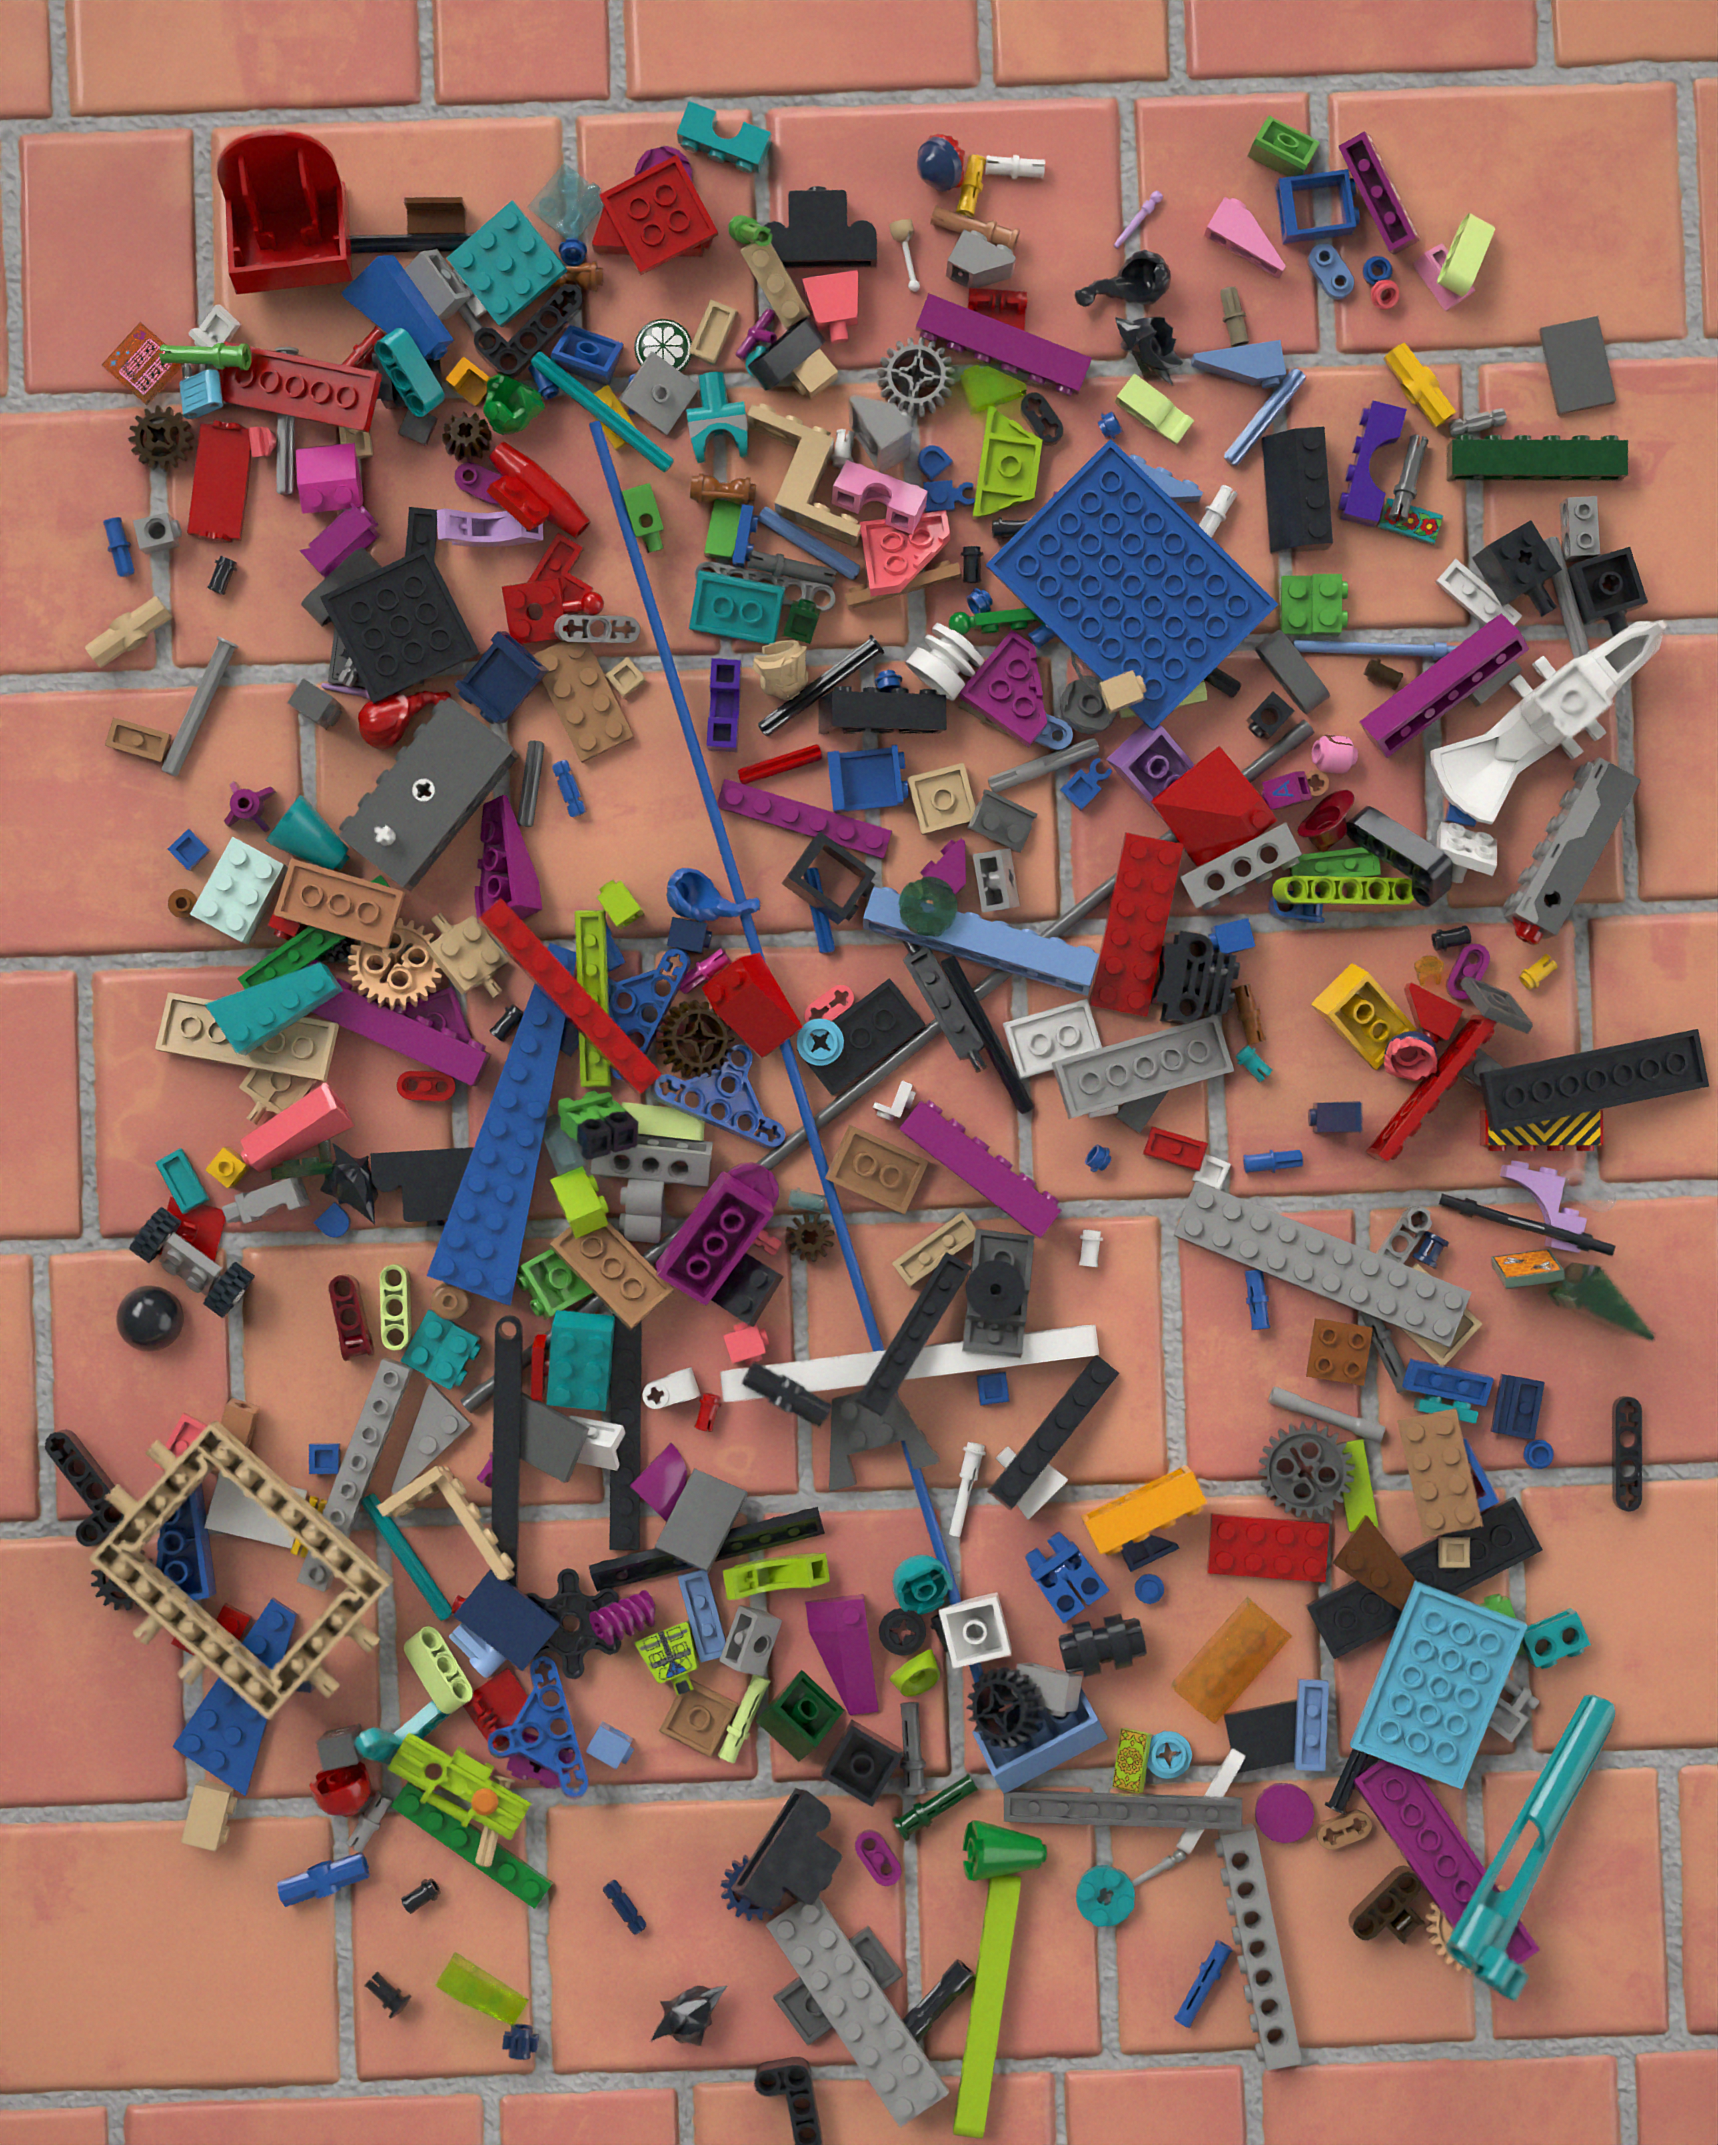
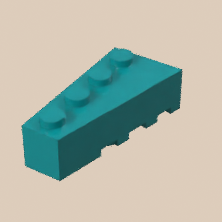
M318 963L214 1000L205 1005L235 1052L245 1056L342 992L343 989L328 966Z

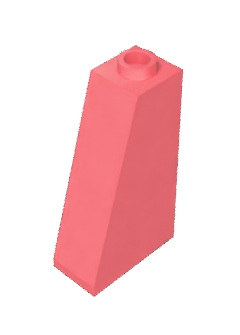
M324 1083L242 1138L240 1141L244 1150L241 1151V1156L248 1167L252 1166L259 1173H262L355 1125L344 1101L327 1083Z

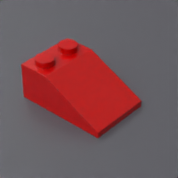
M760 952L737 958L701 987L715 1013L761 1058L766 1057L803 1028Z

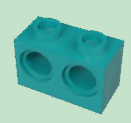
M1571 1608L1529 1625L1522 1639V1644L1530 1663L1536 1668L1540 1667L1541 1669L1556 1665L1558 1663L1556 1659L1566 1655L1569 1658L1578 1656L1585 1652V1647L1591 1645L1578 1613ZM1573 1628V1639L1564 1642L1562 1639L1564 1630ZM1541 1639H1546L1547 1649L1542 1653H1536V1643Z

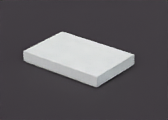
M1088 999L1003 1023L1020 1079L1053 1070L1052 1062L1102 1048Z
M220 1470L204 1528L292 1548L294 1538L292 1539L288 1535L290 1532L274 1517L269 1518L266 1515L268 1512L253 1498H247L244 1495L245 1491L229 1477L225 1478L222 1476L223 1472ZM290 1486L305 1499L307 1490Z

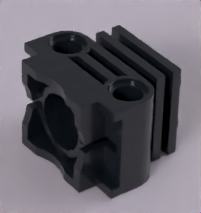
M1181 930L1179 935L1175 934L1173 944L1165 943V946H1162L1159 959V979L1152 994L1151 1004L1162 1006L1160 1021L1187 1024L1198 1019L1202 1011L1204 1014L1215 1012L1214 1015L1217 1016L1227 1014V1011L1233 1008L1235 992H1230L1233 979L1237 980L1240 963L1235 962L1236 955L1230 954L1224 957L1225 953L1222 952L1213 955V944L1203 934ZM1190 944H1197L1200 947V957H1194L1190 953ZM1182 1001L1188 1002L1191 1006L1189 1016L1183 1015L1180 1011L1179 1005Z

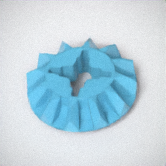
M827 1019L811 1020L804 1024L798 1033V1051L802 1058L810 1064L817 1066L828 1065L834 1062L843 1050L844 1039L841 1030L835 1023ZM829 1032L830 1034L825 1042L831 1050H824L820 1047L812 1053L811 1050L815 1042L810 1034L821 1037Z
M1164 1730L1153 1735L1150 1742L1148 1768L1155 1775L1165 1779L1176 1778L1182 1775L1188 1769L1192 1759V1751L1188 1741L1179 1733ZM1165 1743L1168 1744L1171 1751L1181 1752L1171 1756V1766H1168V1762H1166L1164 1757L1156 1756L1164 1752Z

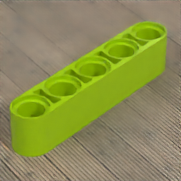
M1291 876L1279 878L1275 881L1272 888L1275 900L1283 904L1394 906L1410 904L1414 901L1411 891L1412 880L1407 878ZM1289 883L1294 889L1292 896H1289L1287 892ZM1316 884H1318L1321 889L1319 897L1316 896L1314 890ZM1343 885H1346L1348 890L1346 898L1342 894ZM1370 885L1374 888L1373 898L1369 894ZM1397 886H1399L1401 889L1400 898H1398L1396 895Z

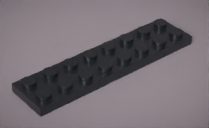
M1698 1029L1479 1073L1490 1132L1709 1087Z
M1511 1497L1480 1513L1483 1526L1440 1534L1398 1557L1417 1582L1456 1596L1543 1549L1517 1499ZM1438 1537H1469L1470 1568H1440L1438 1566ZM1356 1579L1305 1605L1333 1659L1397 1627L1402 1614L1401 1610Z

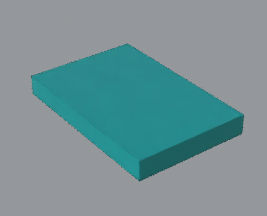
M699 570L689 629L767 645L775 643L786 587Z

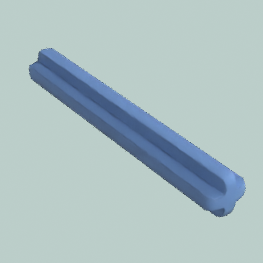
M1294 368L1288 373L1224 454V458L1231 465L1237 466L1303 384L1306 376L1302 371Z
M764 507L760 512L759 522L831 568L836 569L845 577L854 580L860 573L861 567L775 511Z

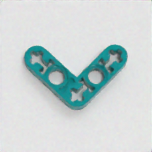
M432 1700L394 1734L379 1728H370L357 1737L354 1745L363 1757L384 1764H390L408 1732L423 1739L450 1714L441 1712Z

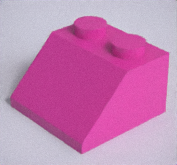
M355 442L296 449L297 486L302 514L352 508L350 506L351 503L356 508L362 506L364 497Z

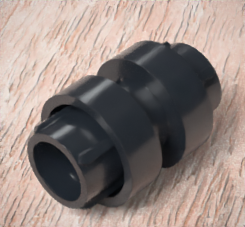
M1121 1613L1103 1617L1105 1628L1100 1627L1093 1629V1631L1089 1621L1073 1624V1632L1062 1634L1058 1637L1066 1672L1082 1671L1084 1677L1101 1674L1100 1663L1105 1664L1112 1662V1660L1115 1670L1132 1667V1659L1143 1657L1147 1654L1139 1619L1123 1620Z

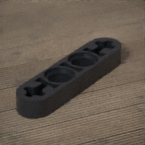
M1621 1396L1615 1400L1612 1407V1498L1616 1507L1627 1512L1635 1511L1642 1502V1408L1639 1401L1635 1398ZM1627 1401L1630 1406L1634 1407V1412H1629L1628 1422H1635L1634 1427L1627 1425L1619 1426L1620 1421L1626 1423V1415L1620 1412V1407H1625ZM1624 1431H1631L1634 1434L1635 1440L1630 1447H1623L1620 1443L1619 1438ZM1625 1460H1631L1635 1470L1632 1475L1625 1477L1620 1473V1465ZM1620 1480L1625 1482L1635 1481V1486L1628 1484L1629 1494L1634 1495V1500H1630L1627 1506L1624 1501L1620 1500V1497L1626 1494V1486L1620 1485Z

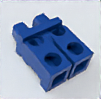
M1058 1531L1047 1540L1055 1554L1045 1559L1036 1547L1026 1554L1025 1558L1031 1569V1576L1064 1624L1085 1609L1080 1599L1069 1586V1582L1073 1584L1088 1606L1110 1590L1074 1542H1069Z

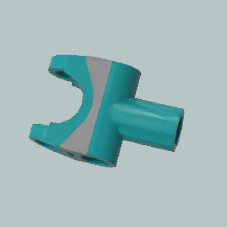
M708 372L699 375L702 407L686 409L690 439L697 463H705L704 452H706V446L709 440L717 435H726L732 438L736 447L739 448L740 458L748 457V426L744 401L728 403L723 372Z

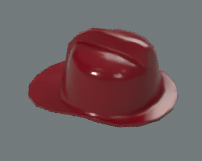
M1339 790L1325 797L1298 826L1297 832L1299 836L1308 837L1319 851L1326 852L1346 835L1347 825L1345 816L1354 804L1355 797L1353 793L1348 790Z

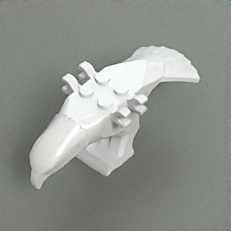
M1663 620L1654 623L1649 621L1635 622L1607 642L1588 651L1587 654L1572 659L1557 672L1544 656L1539 658L1532 666L1545 681L1532 690L1521 675L1512 680L1509 685L1522 700L1512 707L1493 728L1484 735L1430 751L1431 766L1436 774V780L1442 789L1443 795L1464 814L1470 815L1477 822L1491 825L1516 776L1522 770L1559 744L1571 760L1575 759L1583 750L1572 736L1585 728L1594 741L1607 733L1596 718L1613 704L1611 700L1616 692L1659 650L1662 633L1667 627L1666 623Z

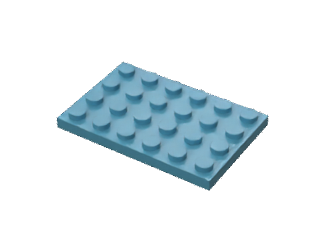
M1415 1581L1351 1739V1748L1462 1789L1528 1625L1525 1622Z

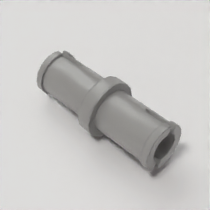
M376 1791L365 1813L360 1814L358 1818L360 1822L350 1839L346 1842L349 1847L354 1846L353 1850L362 1853L375 1830L378 1831L381 1824L379 1822L393 1801L389 1796L386 1798V1794Z

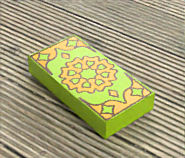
M1121 1728L1112 1787L1135 1793H1143L1151 1733Z

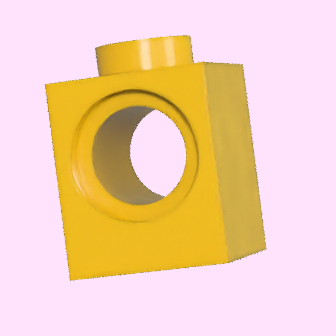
M223 1147L205 1171L226 1188H235L251 1167H248L242 1156L231 1147Z

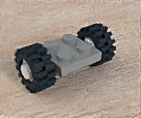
M163 1207L159 1208L148 1219L144 1227L140 1229L129 1250L145 1262L150 1263L163 1249L159 1260L163 1268L172 1275L177 1274L184 1279L187 1286L194 1292H201L207 1296L203 1304L221 1318L225 1317L245 1293L255 1275L235 1261L220 1276L219 1274L222 1269L220 1266L175 1234L181 1224V1220Z

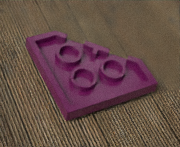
M1011 630L962 688L958 697L1029 748L1046 728L1047 716L1046 711H1044L1040 673H1038L1035 646Z

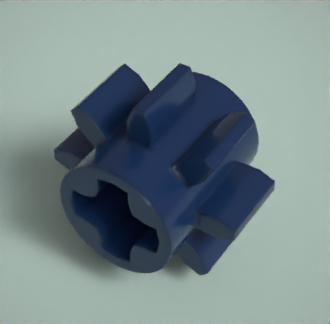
M513 2024L511 2025V2032L505 2031L503 2035L502 2049L509 2050V2058L516 2060L530 2059L531 2052H537L539 2034H533V2027L531 2025Z

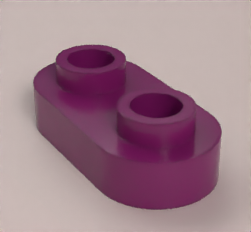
M465 462L458 466L454 478L460 490L490 505L500 506L486 490L492 482L503 476L473 462L471 464ZM467 472L474 473V478L471 481L464 480V475Z
M1470 944L1460 951L1446 981V989L1451 997L1458 1000L1470 998L1464 990L1460 991L1456 988V982L1463 980L1465 976L1481 981L1490 962L1489 952L1484 946ZM1471 953L1475 954L1478 958L1476 964H1471L1468 960Z
M871 1829L862 1831L855 1841L857 1855L878 1884L882 1886L895 1884L901 1876L899 1860L879 1832ZM873 1840L875 1842L874 1848H866L864 1846L865 1841ZM884 1864H889L892 1870L889 1873H883L881 1867Z

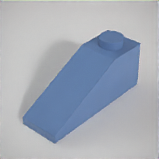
M1281 340L1196 353L1191 359V366L1249 385H1262V388L1278 386L1279 382L1283 381L1286 376Z

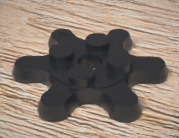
M566 1568L558 1574V1591L554 1597L544 1599L535 1593H527L526 1596L560 1622L559 1627L533 1659L540 1658L546 1652H556L562 1658L564 1675L569 1679H577L584 1672L583 1657L588 1650L599 1649L608 1655L615 1654L620 1650L621 1641H618L613 1635V1644L607 1645L603 1639H600L594 1633L589 1620L591 1612H598L602 1607L608 1608L611 1603H618L619 1596L611 1588L602 1589L594 1596L583 1594L579 1588L578 1573L571 1568ZM568 1615L575 1616L579 1619V1628L575 1631L567 1630L563 1625V1619Z

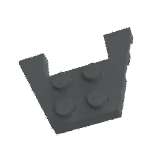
M861 1391L832 1399L830 1491L857 1484L849 1454L905 1440L913 1470L937 1464L941 1461L937 1452H934L927 1442V1438L922 1430H919L911 1418L910 1412L897 1393L882 1417L856 1403Z

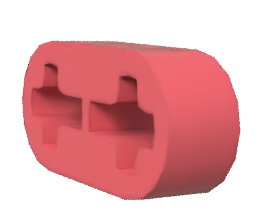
M837 985L831 988L806 1008L804 1013L806 1023L810 1021L809 1018L812 1016L811 1010L813 1008L819 1011L827 1006L829 1011L822 1017L829 1021H833L842 1015L854 1002L852 990L845 985ZM839 990L840 993L847 992L849 995L846 998L847 1005L843 1006L839 1003L833 1008L829 1005V1003L835 1000L836 996L834 993Z

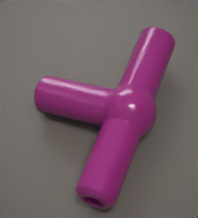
M766 308L757 323L748 330L747 337L735 353L740 360L746 359L757 342L775 343L776 334L766 331V328L776 315L772 309Z

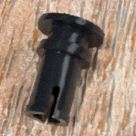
M376 1972L371 1978L380 1987L372 1980H369L365 1987L383 2003L382 2007L384 2009L389 2008L392 2011L388 2016L391 2019L407 2006L411 1995L409 1994L404 1998L400 1994L402 1991L399 1988L396 1990L379 1972Z

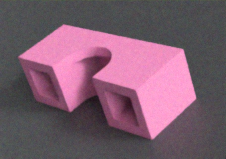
M847 460L833 485L831 504L858 514L865 503L870 501L881 502L887 506L885 524L913 534L925 510L928 491L917 485L903 482L890 475L879 473L866 468L864 465Z

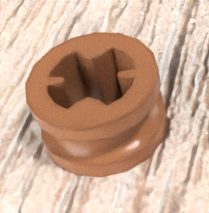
M1312 770L1306 774L1307 781L1313 779L1311 776H1317V781L1323 784L1322 787L1317 788V792L1313 791L1312 786H1309L1311 796L1315 798L1326 792L1329 780L1324 772Z

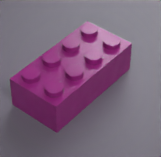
M722 1171L657 1260V1276L707 1306L774 1214L771 1201Z

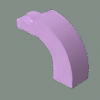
M445 508L437 510L438 540L450 541L452 545L496 547L522 545L543 540V523L528 531L507 511L472 513Z

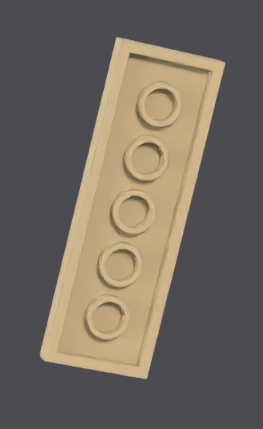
M168 992L155 1050L322 1082L327 1081L339 1028L337 1023L302 1017L244 1056L235 1052L205 1004L213 1000Z

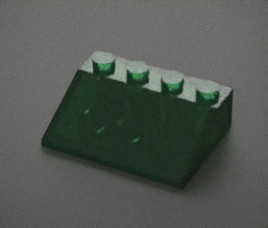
M1572 1262L1563 1269L1565 1280L1546 1283L1550 1290L1547 1294L1558 1307L1562 1305L1566 1309L1625 1336L1651 1342L1656 1338L1600 1266Z

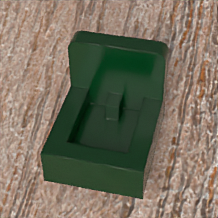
M807 599L793 600L783 636L811 644L821 609L816 607L817 604Z

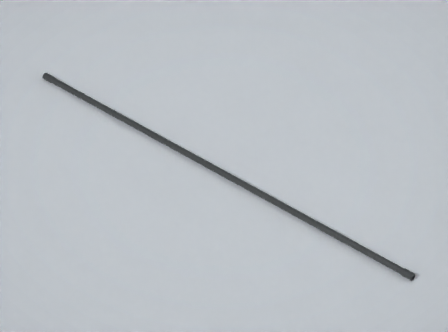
M1302 720L1287 732L1279 742L1241 771L1242 774L1251 783L1289 751L1294 750L1315 733L1313 728L1307 721ZM1168 830L1158 838L1160 840L1178 842L1171 830ZM1116 873L1038 936L1048 939L1051 937L1059 938L1112 895ZM999 969L992 972L973 988L978 1001L980 1002L1011 977L1013 973ZM935 1018L816 1114L814 1121L817 1131L819 1132L943 1032L937 1019ZM804 1125L759 1160L757 1164L772 1170L808 1140ZM686 1220L661 1239L660 1243H656L642 1255L651 1266L657 1262ZM593 1294L572 1312L593 1314L604 1303ZM552 1328L545 1333L547 1335L546 1351L550 1349ZM533 1344L523 1351L522 1370L532 1363ZM494 1375L484 1383L479 1384L460 1400L471 1414L494 1394Z

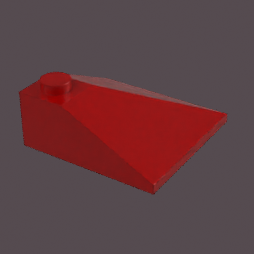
M1220 746L1150 801L1178 842L1184 844L1183 849L1197 868L1257 838L1278 821L1260 794Z

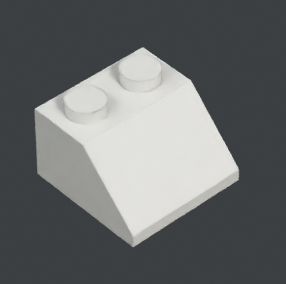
M998 1592L970 1598L939 1609L953 1668L1011 1655L1012 1647Z

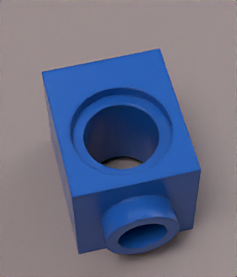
M1249 918L1213 926L1211 928L1212 933L1208 934V938L1213 944V951H1217V953L1222 952L1226 955L1255 947Z

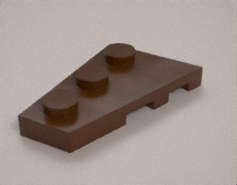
M1365 1514L1332 1563L1403 1612L1416 1579Z

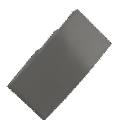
M976 1229L971 1272L976 1266L985 1261L1001 1260L1010 1263L1019 1271L1024 1280L1025 1295L1022 1304L1015 1313L1001 1319H990L981 1316L971 1308L967 1300L962 1351L1021 1358L1031 1282L1034 1236ZM998 1284L991 1285V1294L998 1295L1001 1292V1287Z

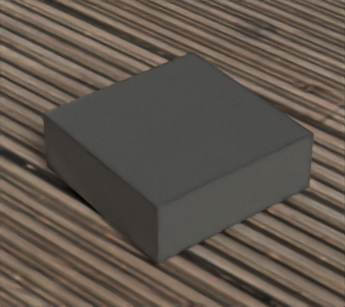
M408 409L398 433L401 436L427 446L438 419L428 413L423 417H418Z

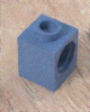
M602 1721L588 1745L586 1753L617 1769L620 1762L626 1764L634 1750V1748L630 1747L633 1738Z

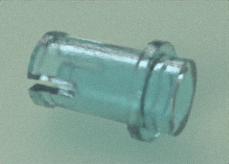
M797 1187V1190L791 1189L788 1206L793 1207V1210L801 1208L823 1213L825 1195L800 1191L801 1188Z

